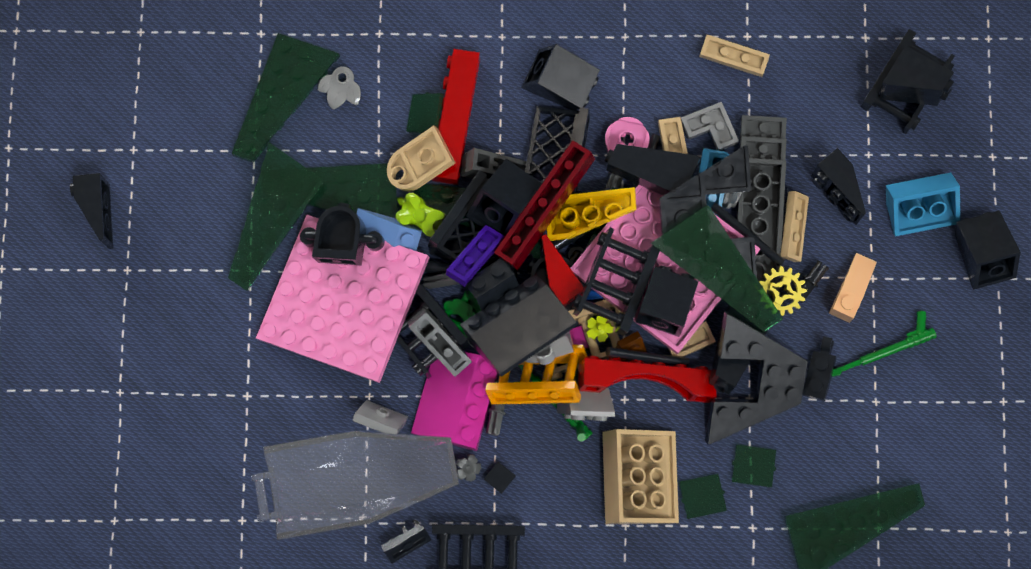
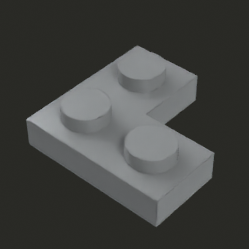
M722 102L681 117L682 126L688 140L709 132L716 149L719 151L739 143Z

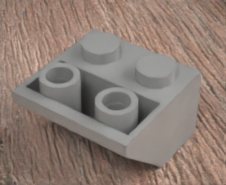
M609 388L600 393L580 391V403H557V413L564 414L565 419L585 420L586 416V419L607 421V417H615Z

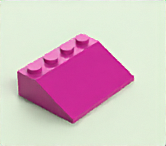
M465 352L472 362L456 377L437 359L430 365L429 373L431 377L429 379L426 378L411 434L477 451L490 406V400L485 391L487 383H496L498 373L478 354Z

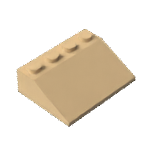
M615 429L603 432L605 524L679 523L676 432Z

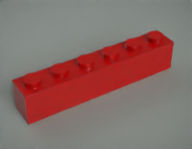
M453 49L452 56H448L447 68L450 69L449 77H444L443 89L446 90L445 98L441 97L439 110L442 111L441 119L437 118L436 127L439 129L455 164L433 178L432 181L453 185H458L480 64L479 52Z

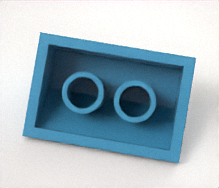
M951 172L886 185V205L894 236L956 225V222L960 221V185Z

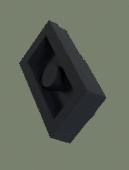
M416 519L413 520L414 528L407 530L403 526L402 531L404 534L391 538L387 543L381 545L391 563L396 562L431 541L424 526H421Z

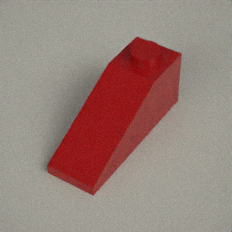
M545 234L542 236L541 242L548 287L563 306H566L575 299L577 294L581 295L583 285Z

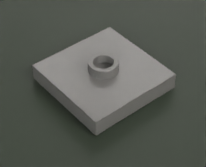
M366 400L355 412L353 421L396 437L406 424L408 416Z

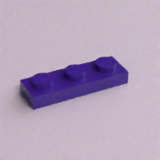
M485 225L448 267L446 276L465 287L493 255L505 236Z

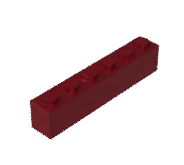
M572 140L494 253L499 258H502L503 261L516 270L520 268L594 162L595 157L592 152Z

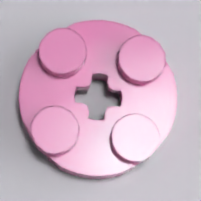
M632 117L620 118L611 124L606 131L605 146L607 152L610 149L614 151L617 144L625 145L621 141V137L625 138L626 135H630V139L633 140V143L628 144L629 146L648 148L649 133L638 119Z

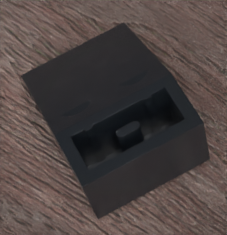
M837 148L816 166L811 175L813 178L812 182L818 189H823L828 194L827 198L834 206H839L843 211L844 218L848 222H853L857 225L866 214L853 164Z

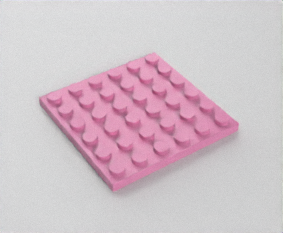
M638 185L635 188L637 210L608 222L570 269L578 279L584 283L586 282L600 245H597L601 233H605L610 227L614 229L611 236L612 239L642 252L643 250L647 251L652 245L660 248L654 267L666 266L672 269L673 273L692 275L694 280L699 282L680 337L639 323L637 324L678 355L739 276L662 244L659 198L663 195ZM707 209L709 240L744 237ZM755 245V255H757L760 248ZM607 247L603 259L630 271H639L641 263H639L638 259ZM600 267L595 277V280L625 293L627 291L631 292L634 285L630 280ZM652 270V272H651V275H650V278H649L648 283H647V285H646V288H645V290H644L643 296H642V298H641V301H640L639 306H638V308H637V311H636V313H635V316H634V319H633V321H634L635 323H636V320H637V317H638V314H639V311H640V308H641V305H642V302H643V299H644L646 290H647V288H648V285H649V282H650V279H651L653 270ZM593 289L623 313L625 305L622 304L623 301Z
M306 215L256 339L380 383L430 257L400 245L393 247L385 241L383 248L379 251H372L366 244L364 245L362 266L318 263L312 257L313 247H307L300 240L302 230L307 227L316 230L319 219Z

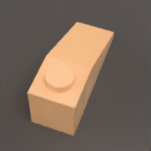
M858 253L855 254L829 314L849 323L854 319L876 266V261Z

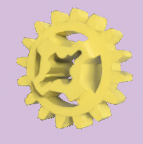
M781 266L778 272L774 268L770 269V276L766 273L763 274L765 281H758L762 289L756 290V293L762 294L758 301H765L766 303L763 309L771 307V314H775L779 310L780 316H784L785 310L792 314V307L796 309L801 308L798 302L805 301L801 293L807 292V289H801V285L805 283V280L798 281L799 273L792 275V268L784 272V268ZM777 276H783L780 282L776 284L770 282ZM791 280L796 286V292L791 288ZM785 286L784 290L788 295L779 297V292L774 288ZM767 291L771 292L773 296L772 302L767 296ZM784 300H793L789 305L781 306Z

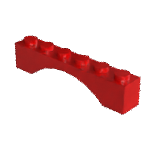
M587 356L578 364L579 391L600 393L609 386L621 381L645 379L670 387L687 401L709 403L712 398L717 397V390L709 383L711 370L704 366L695 367L694 369L687 368L683 364L665 366V363L662 362L643 364V361L632 360L630 362H622L619 358L601 360L598 356Z

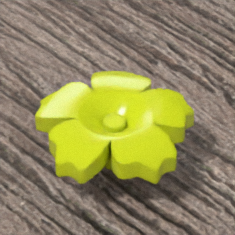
M597 316L595 320L590 317L587 320V328L590 330L586 334L588 338L593 340L597 337L601 343L605 342L608 334L613 333L614 327L611 326V323H606V318Z

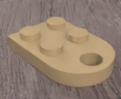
M433 125L391 156L387 165V176L393 186L402 191H414L455 164L439 129ZM403 170V177L396 180L398 171Z

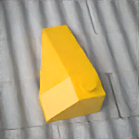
M635 187L571 194L548 226L547 237L550 241L571 239L636 211Z

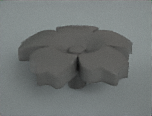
M468 454L467 459L464 457L457 459L456 465L460 468L456 470V477L460 480L465 478L466 481L472 482L476 479L475 473L479 474L482 468L481 463H477L478 459L475 458V455Z

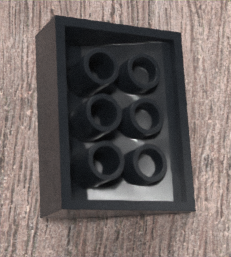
M536 274L460 324L469 343L501 377L578 326L575 319L548 285Z

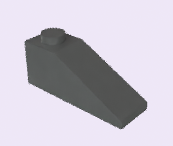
M473 148L463 155L461 176L474 179L479 170L487 174L486 178L490 179L505 159H508L524 171L527 161Z
M426 307L422 308L408 321L409 328L454 377L472 362Z

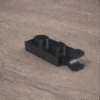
M823 336L821 351H813L802 394L805 397L826 401L837 359L836 356L831 355L834 345L833 338Z

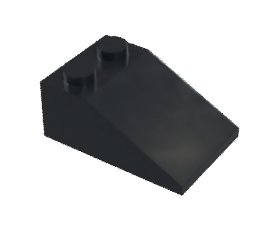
M100 173L73 176V183H70L71 196H74L98 239L107 248L114 249L110 184Z

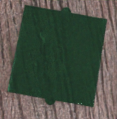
M429 92L413 94L406 131L422 134L433 125L438 128L444 94H431Z
M736 444L735 458L732 462L734 466L732 482L772 488L774 471H776V450Z
M719 474L679 482L682 494L681 502L684 503L687 519L727 511L723 496L725 491L722 490Z

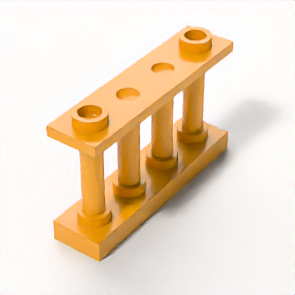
M572 345L574 352L556 357L553 362L547 364L541 382H530L533 365L539 363L524 361L520 364L524 365L520 382H508L509 371L504 376H500L497 383H487L485 391L491 404L580 403L581 394L576 381H574L577 363H580L587 357L584 346ZM555 364H568L564 381H552Z

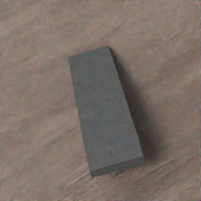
M742 115L740 148L748 146L751 191L742 192L737 202L736 219L781 256L786 176L787 118ZM759 251L756 255L757 283L739 276L733 284V292L759 294L756 293V290L762 289V286L758 284V281H765L763 274L766 273L770 276V269L772 268L778 272L779 266ZM780 276L773 278L770 282L778 283Z

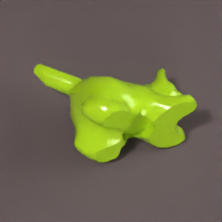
M414 193L406 194L405 198H397L401 209L396 213V220L402 225H416L426 236L432 237L435 230L443 222L445 214L442 211L426 206L423 199Z

